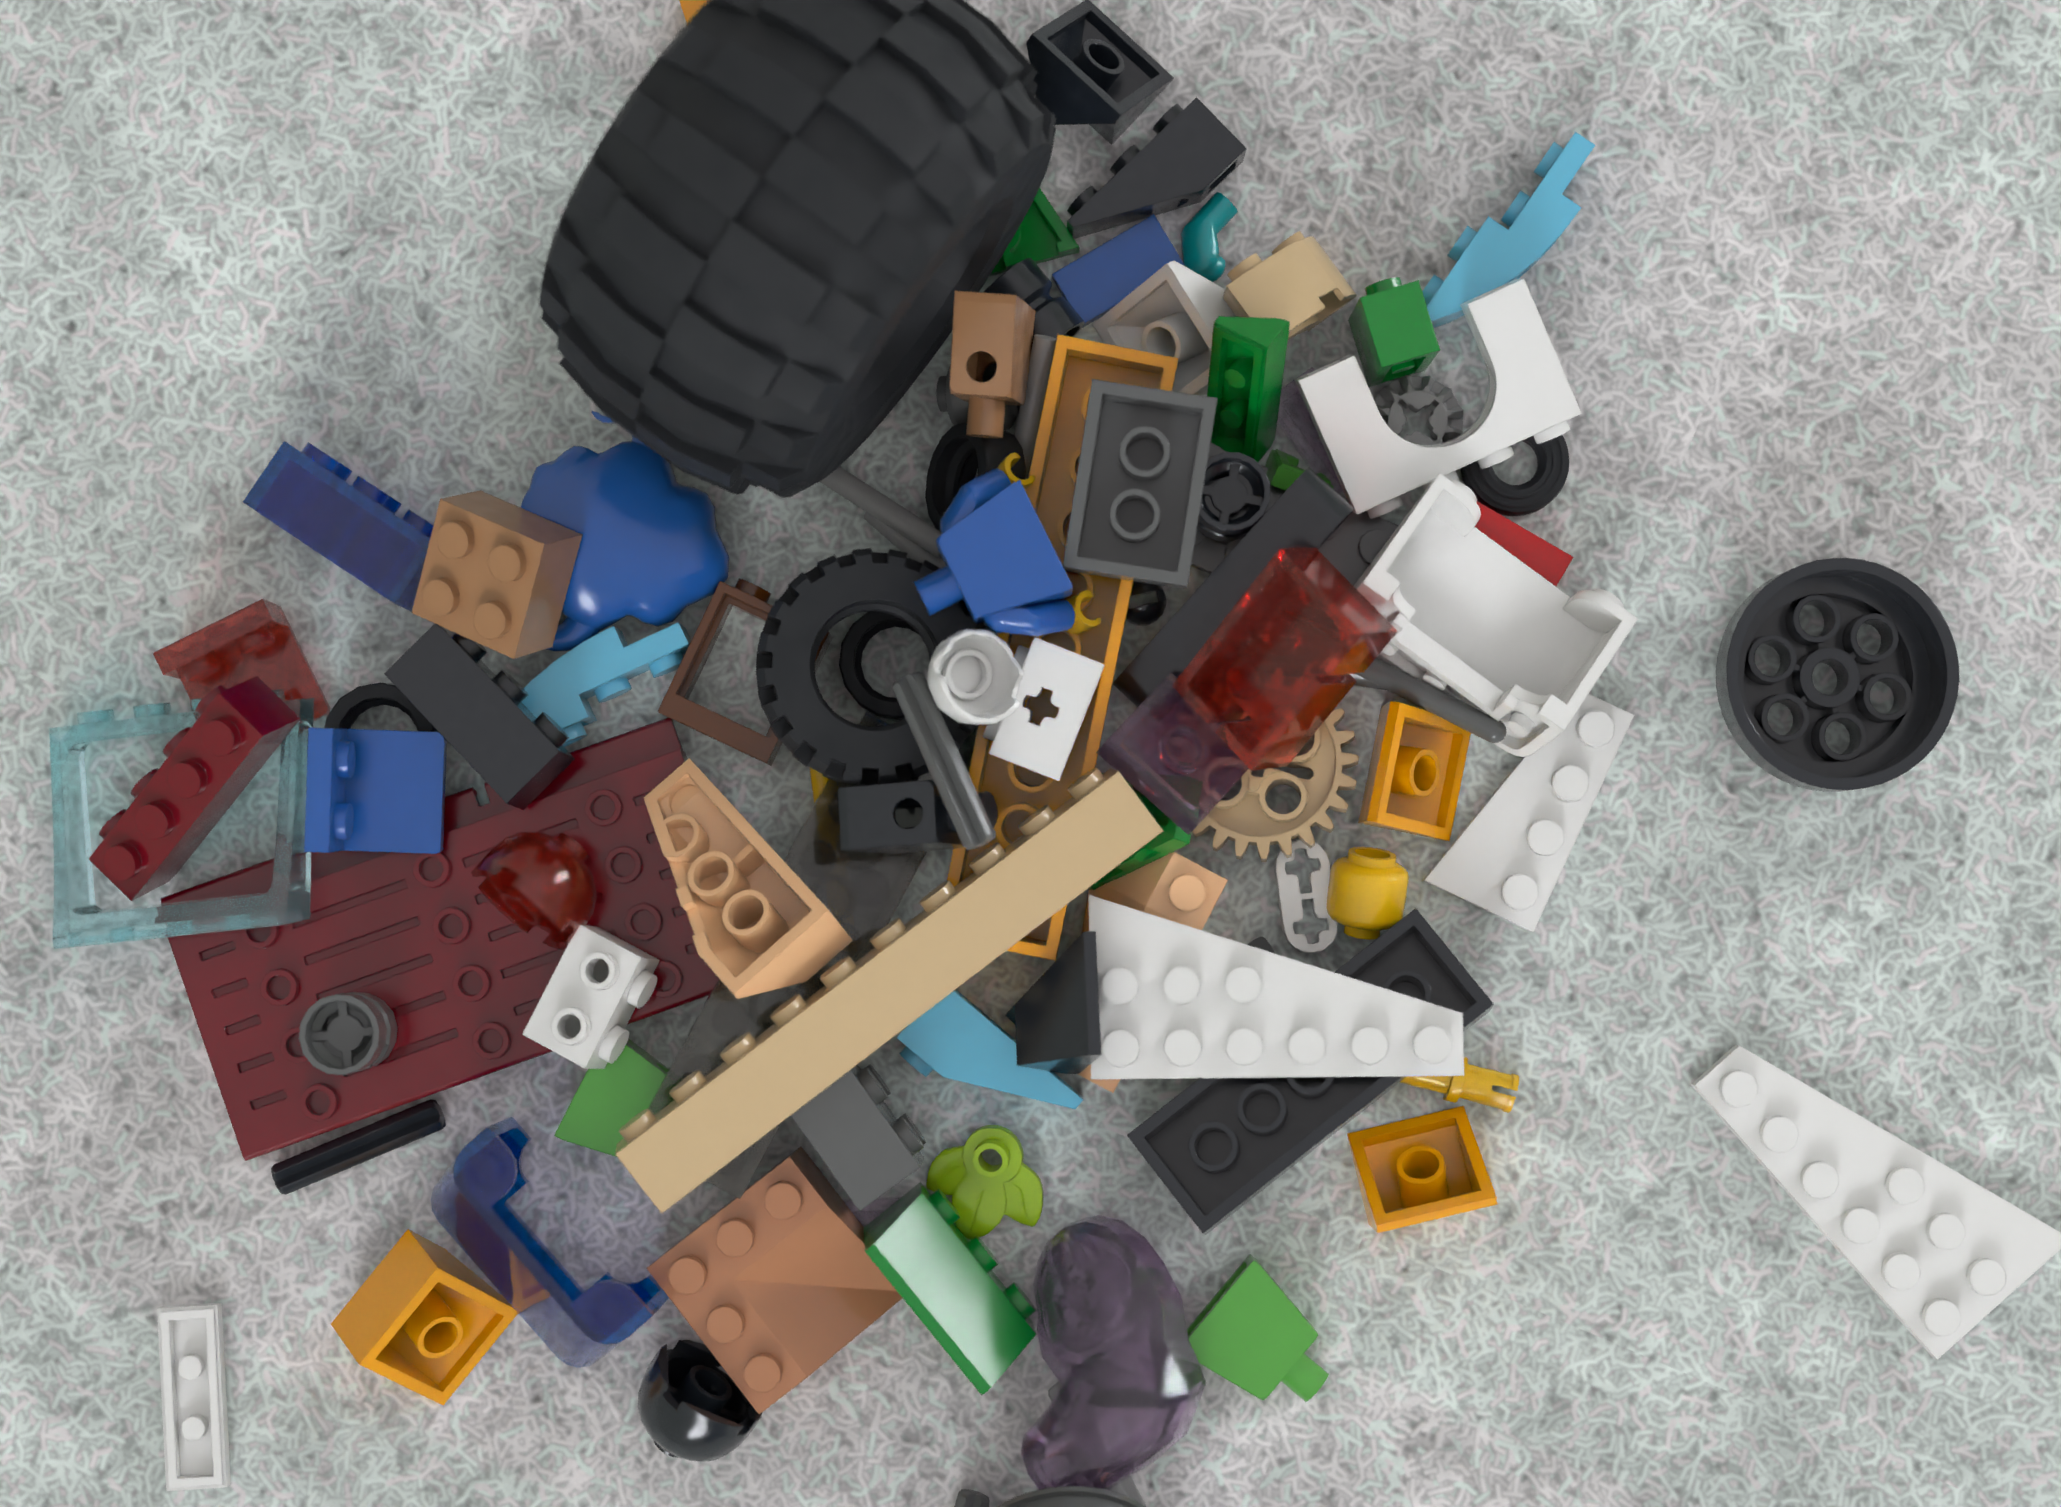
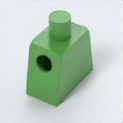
M628 1038L624 1050L615 1062L607 1063L605 1069L587 1070L554 1136L561 1140L617 1157L615 1155L617 1143L624 1139L619 1130L643 1110L649 1108L655 1115L674 1101L669 1092L683 1079Z
M1251 1254L1247 1256L1176 1341L1179 1350L1186 1356L1263 1401L1280 1382H1283L1301 1399L1307 1402L1319 1391L1329 1375L1305 1354L1307 1349L1316 1340L1318 1333Z

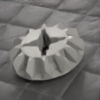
M1405 375L1384 386L1374 399L1383 420L1397 435L1403 431L1402 427L1407 421L1406 416L1402 413L1404 409L1398 403L1405 409L1409 408L1415 413L1419 412L1422 408L1427 409L1431 404L1435 406V409L1430 413V418L1426 422L1428 429L1431 431L1430 435L1435 441L1428 435L1424 436L1421 432L1416 431L1410 436L1407 434L1403 438L1408 442L1421 445L1440 444L1450 441L1463 433V409L1454 397L1452 389L1435 381L1431 376Z

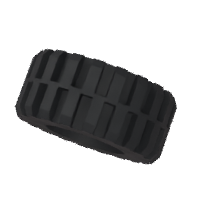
M871 548L852 550V553L838 558L833 555L819 561L815 568L805 574L802 572L788 585V589L779 600L776 599L767 615L766 623L760 634L756 656V678L759 700L762 710H764L770 723V728L779 742H782L791 751L793 757L806 767L809 766L823 774L822 776L837 782L842 781L857 784V786L901 783L929 772V769L906 718L885 726H862L842 718L826 703L817 685L815 660L820 643L828 631L841 620L857 613L869 611L888 613L904 620L917 631L925 643L931 659L936 647L957 631L963 629L983 630L986 627L984 622L974 623L963 600L929 615L914 585V581L941 568L927 560L920 563L907 558L908 553L889 549L888 553L872 552ZM940 710L959 750L977 725L958 723Z

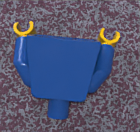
M1015 452L1010 453L996 469H992L961 486L940 520L941 535L936 539L937 548L946 566L914 581V585L929 615L963 600L974 623L985 622L995 632L1028 636H1041L1061 631H1067L1072 634L1082 633L1101 624V618L1089 620L1082 614L1080 604L1094 598V594L1091 591L1085 590L1066 600H1062L1072 595L1073 586L1025 491L1036 480V477L1031 475L1028 479L1017 478L1012 473L1011 467L1021 457Z

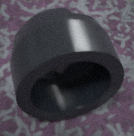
M1134 581L1130 598L1156 592L1158 602L1143 604L1131 609L1128 607L1126 617L1128 622L1138 626H1147L1157 621L1166 608V595L1161 585Z

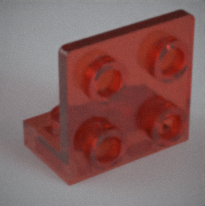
M261 599L153 653L163 675L181 680L195 709L199 702L217 686L223 685L228 689L258 676L301 718L290 733L330 713V706L281 606Z

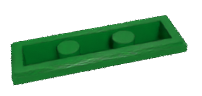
M1218 316L1214 321L1207 397L1217 398L1211 443L1222 447L1221 449L1225 452H1240L1254 458L1258 463L1270 449L1276 437L1290 322L1279 318Z

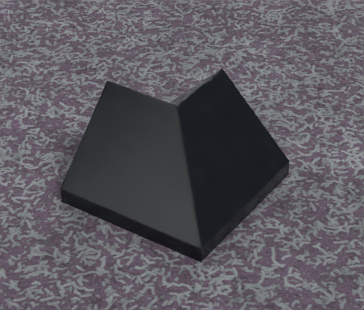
M1090 0L1083 1L1035 31L1026 42L1029 62L1038 72L1033 78L1037 83L1035 96L1056 117L1055 125L1089 124L1111 145L1174 79L1171 74Z
M1083 932L1005 1014L1015 1024L1017 1066L1063 1074H1079L1101 1056L1096 932Z

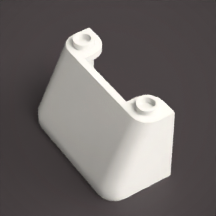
M1439 473L1335 611L1334 618L1337 625L1346 635L1378 659L1479 709L1495 720L1502 721L1506 726V736L1501 742L1493 744L1516 756H1531L1566 729L1638 618L1624 609V605L1618 597L1603 589H1594L1593 591L1581 590L1570 598L1478 530L1475 525L1480 519L1481 511L1476 503L1477 498L1474 492L1463 483L1449 480Z

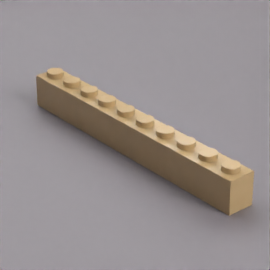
M1096 767L1084 774L1068 788V791L1073 796L1055 811H1052L1046 805L1030 815L1018 826L1023 833L1021 837L1005 849L997 842L980 853L969 863L974 872L955 887L947 880L930 891L919 902L924 910L904 925L900 918H897L880 929L869 940L875 948L855 963L850 956H847L834 964L819 978L825 986L806 1000L800 994L791 997L769 1016L775 1024L755 1039L750 1032H747L729 1044L719 1054L724 1060L720 1066L705 1077L697 1070L684 1078L669 1092L674 1101L655 1115L647 1108L629 1120L619 1130L624 1139L617 1143L615 1155L661 1214L1163 831L1121 773L1110 768L1102 774Z

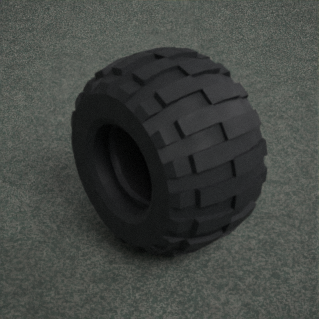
M708 0L679 31L633 90L593 152L562 213L547 257L539 299V306L543 309L541 319L558 336L557 350L564 356L559 364L605 416L679 470L728 492L744 494L748 486L752 485L754 487L761 486L782 498H789L825 479L844 463L872 434L926 368L953 330L955 291L979 293L1027 214L1048 169L1056 131V117L1035 97L1037 83L1033 78L1038 72L992 20L964 0Z

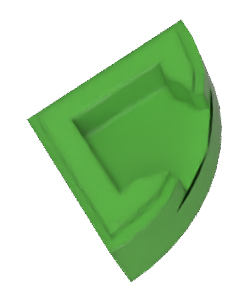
M1272 449L1265 464V467L1268 468L1266 474L1270 485L1287 490L1305 471L1297 467L1300 459L1281 450ZM1320 472L1317 474L1329 486H1331L1332 488L1334 487L1331 484V481L1323 473Z

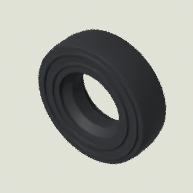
M1563 435L1540 444L1536 443L1534 436L1522 440L1534 450L1537 457V470L1533 478L1524 484H1507L1497 477L1492 466L1481 469L1478 461L1460 468L1463 482L1474 492L1478 502L1500 515L1524 516L1534 513L1549 504L1559 494L1567 479L1569 452Z

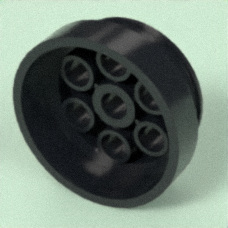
M1829 558L1816 560L1781 573L1765 582L1752 592L1734 613L1726 627L1717 655L1716 690L1718 702L1726 725L1737 744L1750 759L1767 773L1781 781L1808 790L1841 792L1869 788L1893 780L1906 773L1921 762L1941 739L1949 725L1958 697L1959 662L1957 649L1948 624L1938 607L1919 586L1907 577L1878 563L1861 559ZM1804 605L1816 607L1823 615L1824 627L1818 636L1807 634L1800 625L1799 615ZM1863 623L1873 626L1880 635L1881 645L1875 655L1865 653L1857 643V632ZM1761 644L1773 647L1780 657V667L1774 676H1767L1761 673L1755 664V652ZM1818 663L1827 664L1836 674V688L1830 695L1820 693L1813 684L1812 673ZM1876 682L1886 684L1893 693V706L1887 714L1878 712L1870 702V690ZM1775 702L1784 704L1792 713L1793 724L1786 735L1774 732L1769 726L1767 719L1768 711ZM1833 721L1844 725L1849 733V745L1842 754L1833 752L1825 740L1826 729Z

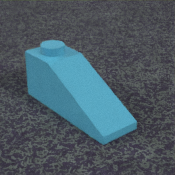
M954 990L904 1028L897 1037L905 1045L899 1054L926 1077L934 1069L944 1078L1076 1109L1083 1101V1096L1054 1072L1017 1066L1016 1040L957 990Z

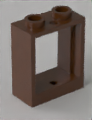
M739 578L735 587H732L720 581L657 712L772 766L782 742H779L771 728H769L766 736L688 700L732 607L766 622L767 615L773 606L767 603L771 593L755 584ZM830 632L825 635L818 648L815 660V674L833 638Z

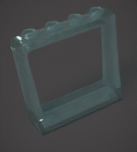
M284 689L272 690L301 719L281 743L274 870L271 888L266 893L108 910L98 907L95 901L93 865L89 860L92 852L84 757L85 749L90 743L95 741L180 732L187 727L191 728L200 717L195 709L203 698L190 700L191 712L171 714L170 702L133 706L134 718L115 720L114 709L76 713L78 725L49 728L54 847L53 949L287 925L310 919L311 852H304L308 728H313L314 698L285 701Z

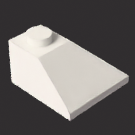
M1174 260L1165 264L1093 323V326L1105 344L1178 358L1173 392L1203 396L1207 393L1214 321L1218 316L1236 317V315L1223 299L1224 288Z

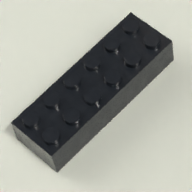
M1416 908L1335 971V973L1461 1012L1463 1013V1032L1490 1012L1494 1005ZM1407 1076L1199 1078L1127 1136L1200 1231L1207 1235Z

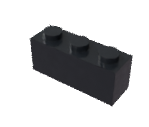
M434 624L384 674L507 804L524 810L575 760L562 745L569 737L546 713L542 712L536 718L525 707L522 701L528 694L512 676L503 669L495 675L483 663L481 659L488 652L481 644Z

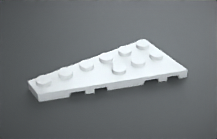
M1089 895V932H1096L1101 1056L1091 1063V1079L1464 1076L1463 1013Z

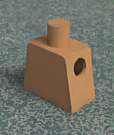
M955 291L950 394L969 402L967 436L1003 438L1005 406H1023L1025 403L1035 310L1017 295ZM996 363L997 370L994 377L987 382H983L985 370L990 365Z

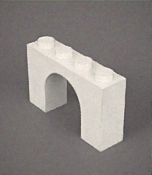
M1515 279L1460 304L1487 368L1488 394L1482 412L1473 425L1460 436L1450 441L1433 445H1421L1408 442L1393 432L1383 420L1355 355H1347L1294 379L1348 503L1354 507V513L1360 514L1367 510L1370 519L1391 512L1403 505L1400 495L1420 486L1425 491L1439 473L1449 480L1458 481L1459 478L1455 470L1475 461H1478L1481 469L1498 464L1515 455L1511 445L1531 436H1534L1537 444L1556 438L1570 430L1567 420L1582 414L1525 279Z

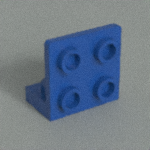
M308 728L304 852L331 853L343 850L425 854L442 852L447 740L439 732Z

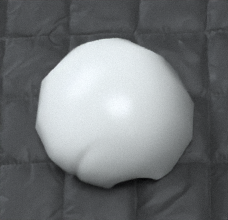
M963 629L942 641L934 650L929 663L927 684L937 708L954 721L965 724L989 725L999 722L1015 712L1020 706V703L1017 701V691L1024 672L1013 658V653L1008 644L989 630Z

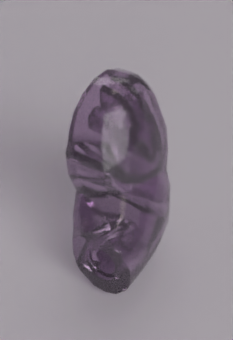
M1096 1215L1079 1219L1066 1225L1047 1241L1037 1261L1033 1284L1038 1313L1037 1335L1042 1358L1062 1384L1051 1405L1023 1436L1021 1455L1027 1473L1038 1489L1082 1486L1110 1490L1155 1462L1187 1434L1206 1386L1198 1359L1188 1339L1182 1297L1165 1263L1147 1239L1124 1221Z

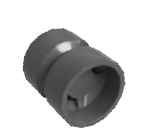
M341 993L322 998L307 1010L300 1023L299 1041L304 1056L312 1066L327 1074L346 1075L375 1067L384 1061L396 1044L398 1026L394 1012L384 1000L371 993Z

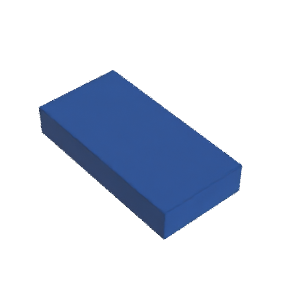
M1153 214L1052 274V279L1062 296L1084 320L1083 327L1106 314L1165 264L1174 260L1183 266L1184 263Z

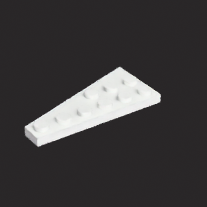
M1734 1045L1691 1084L1925 1350L1937 1360L2061 1249V1232L1739 1045Z

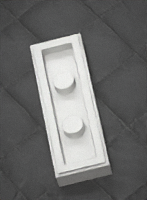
M222 1303L162 1306L157 1308L166 1491L226 1488L231 1485Z

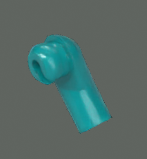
M1216 192L1193 216L1181 233L1184 266L1211 282L1218 280L1226 267L1225 260L1219 256L1217 234L1238 212L1232 202L1219 192Z

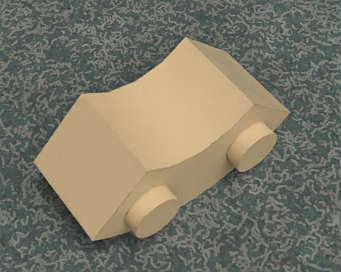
M1301 231L1296 232L1279 244L1272 251L1273 255L1262 261L1258 254L1255 253L1235 266L1227 274L1232 282L1226 286L1223 299L1236 317L1279 318L1289 321L1288 340L1302 332L1310 331L1357 297V294L1315 237L1305 238Z

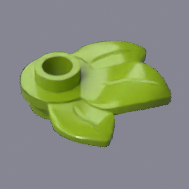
M986 1125L976 1129L968 1137L965 1145L941 1151L932 1161L929 1168L926 1188L933 1192L940 1189L945 1195H952V1204L961 1216L955 1224L965 1238L969 1240L976 1235L980 1238L990 1233L1000 1223L1003 1215L1033 1227L1037 1224L1043 1208L1041 1179L1031 1168L1023 1163L1024 1154L1021 1142L1012 1131L1005 1127ZM986 1149L996 1150L1002 1157V1163L998 1165L988 1164L983 1159L982 1151Z

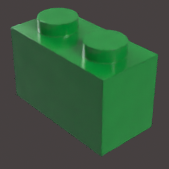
M1393 277L1367 286L1365 288L1367 296L1359 298L1348 322L1368 387L1396 380L1405 375L1409 376L1425 371L1439 353L1440 347L1419 280L1402 285L1400 277Z

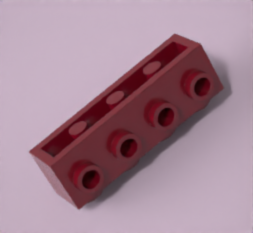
M258 676L228 689L223 685H219L211 690L197 705L195 711L200 717L193 726L181 730L164 747L163 754L167 759L161 767L148 772L133 787L130 794L135 800L129 808L115 814L99 831V835L104 840L93 852L89 860L130 901L166 884L178 873L301 719Z

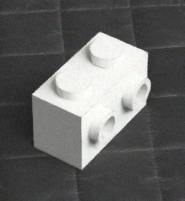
M578 924L523 1035L585 1069H605L607 1063H613L617 1060L627 1044L629 1031L625 1027L635 1008L643 1007L651 997L657 983V976L653 973L660 960L599 927Z

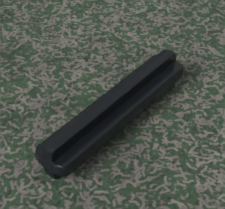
M430 1099L295 1155L272 1166L271 1173L275 1185L281 1194H289L442 1130L446 1126L444 1114L437 1101Z

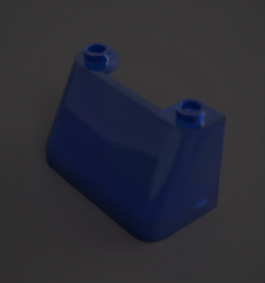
M510 1117L486 1127L461 1150L433 1188L431 1196L432 1212L438 1222L558 1359L566 1365L577 1368L591 1366L631 1336L660 1309L669 1297L651 1274L641 1281L627 1283L616 1280L607 1272L586 1291L583 1290L507 1203L513 1195L529 1182L522 1173L521 1157L523 1149L531 1140V1137L517 1121Z

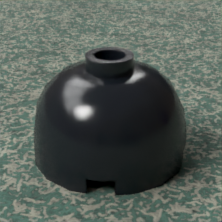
M679 1340L673 1349H667V1344L661 1347L649 1364L638 1392L640 1418L656 1447L668 1456L697 1462L714 1461L729 1454L749 1436L762 1416V1413L760 1415L757 1413L730 1376L717 1368L721 1365L705 1344L691 1340Z

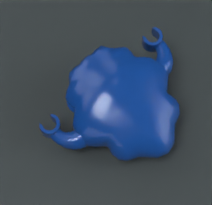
M591 411L594 417L602 423L615 424L607 416ZM633 435L631 441L621 442L602 453H596L582 446H573L563 452L556 460L536 467L521 508L582 534L562 609L566 619L557 627L553 646L546 650L570 651L583 641L597 635L601 629L617 623L626 616H633L645 624L656 627L671 623L687 606L713 595L719 582H725L728 578L729 555L716 529L715 506L706 492L695 487L679 484L676 481L670 462Z

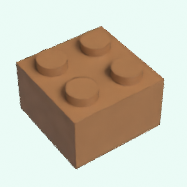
M481 490L442 498L439 502L412 613L512 659L551 648L582 534Z

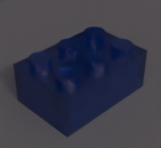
M284 441L243 500V503L394 604L412 612L434 525L410 509L401 518L396 514L402 505L400 502L359 475L353 484L347 482V479L353 471L311 443L307 442L303 450L300 451Z

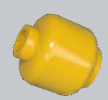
M1373 847L1350 848L1348 856L1338 858L1331 867L1327 894V913L1334 921L1345 925L1344 933L1346 935L1359 939H1377L1380 937L1381 930L1390 929L1404 916L1409 880L1408 872L1402 865L1396 862V855L1390 851Z

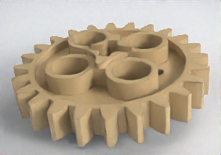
M1255 665L1252 671L1251 682L1243 683L1235 669L1229 671V688L1222 690L1216 682L1210 679L1207 681L1210 699L1207 702L1194 695L1188 697V703L1195 713L1192 718L1175 714L1173 718L1174 724L1184 732L1183 737H1167L1165 739V746L1178 753L1179 758L1163 762V770L1170 774L1180 775L1182 779H1188L1201 784L1195 812L1199 818L1194 824L1192 834L1198 837L1212 829L1215 832L1212 844L1213 850L1219 851L1228 840L1235 842L1236 859L1241 860L1246 854L1248 846L1252 845L1257 846L1261 862H1267L1270 845L1278 844L1285 857L1290 858L1292 857L1291 840L1298 837L1311 849L1315 846L1311 828L1316 825L1329 833L1334 830V825L1326 814L1329 809L1346 813L1348 804L1337 795V791L1355 790L1357 781L1343 774L1342 769L1358 765L1359 756L1342 752L1341 748L1351 743L1355 738L1354 731L1348 730L1336 732L1335 726L1344 718V710L1341 708L1325 713L1323 707L1328 700L1329 692L1325 689L1312 698L1307 696L1308 677L1305 675L1292 688L1286 685L1285 668L1280 667L1273 681L1268 682L1264 681L1260 666ZM1233 714L1248 716L1255 725L1253 735L1242 742L1228 740L1221 732L1222 723L1228 716ZM1293 727L1302 728L1312 735L1314 744L1305 754L1291 755L1281 748L1279 743L1281 735ZM1211 748H1217L1233 755L1255 759L1258 750H1266L1269 752L1270 763L1282 767L1306 768L1313 772V777L1311 779H1302L1273 768H1266L1263 777H1255L1252 775V768L1249 763L1230 759H1214L1208 756V751ZM1220 772L1235 774L1242 784L1240 792L1234 798L1227 801L1212 797L1207 790L1209 780ZM1288 785L1299 793L1301 801L1293 812L1278 814L1272 811L1266 803L1268 792L1273 787Z

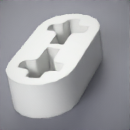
M1296 840L1292 842V857L1286 858L1280 849L1274 864L1282 930L1285 939L1293 948L1301 952L1316 953L1325 950L1333 943L1338 929V922L1329 916L1326 908L1331 871L1330 862L1326 852L1319 844L1315 843V846L1310 849L1301 840ZM1304 849L1308 859H1317L1318 870L1310 872L1308 876L1310 893L1301 894L1297 875L1287 874L1285 870V863L1295 859V850ZM1311 899L1315 918H1325L1327 923L1326 930L1317 932V942L1312 944L1307 943L1305 934H1295L1293 929L1294 922L1303 920L1301 900Z

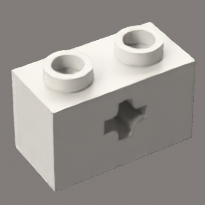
M1034 637L1030 649L1019 645L1014 655V659L1024 672L1017 691V701L1020 703V706L1015 712L999 722L987 725L983 737L993 741L989 754L1059 781L1105 665ZM1043 688L1053 691L1051 703L1059 707V712L1056 718L1045 717L1039 726L1030 722L1032 710L1024 705L1028 695L1039 697Z

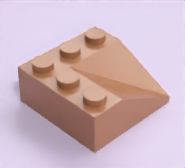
M801 1146L646 1268L759 1415L810 1376L902 1299L896 1289L865 1253L863 1225Z

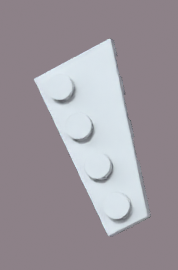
M1588 694L1562 733L1531 756L1522 758L1422 881L1525 930L1534 932L1634 715Z

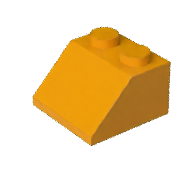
M407 1229L333 1320L331 1325L359 1365L444 1405L520 1311L445 1248Z

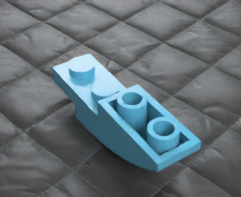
M1577 132L1574 133L1565 148L1554 142L1534 170V173L1543 178L1531 197L1520 191L1500 220L1508 225L1509 229H1506L1489 216L1478 232L1469 226L1466 227L1447 255L1457 262L1444 281L1434 274L1422 291L1433 328L1464 316L1460 304L1510 281L1519 279L1553 246L1582 208L1562 195V193L1595 147V144Z
M678 622L628 645L622 631L612 626L583 641L556 659L523 688L528 696L522 703L536 718L542 712L552 718L569 737L562 745L564 747L569 746L587 736L584 726L597 721L587 700L588 698L596 695L598 702L603 703L631 690L632 687L629 679L650 670L653 678H657L677 670L684 657L683 655L690 645L691 638L686 628Z

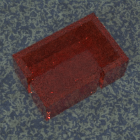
M1279 548L1173 683L1172 687L1207 724L1244 720L1247 715L1253 719L1222 723L1216 731V734L1251 771L1288 766L1357 682L1350 674L1365 672L1398 631L1317 548Z

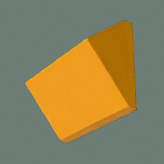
M1390 701L1381 706L1358 823L1450 841L1471 733L1429 711L1404 703Z
M1464 1106L1347 1133L1368 1224L1377 1233L1497 1205V1197Z

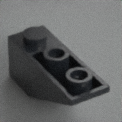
M1197 97L1184 110L1179 104H1176L1154 125L1153 131L1157 135L1142 150L1133 145L1115 161L1110 168V171L1115 176L1099 191L1090 186L1073 201L1067 209V212L1072 216L1067 220V229L1072 237L1076 239L1145 219L1153 214L1159 215L1200 203L1243 162L1247 148Z

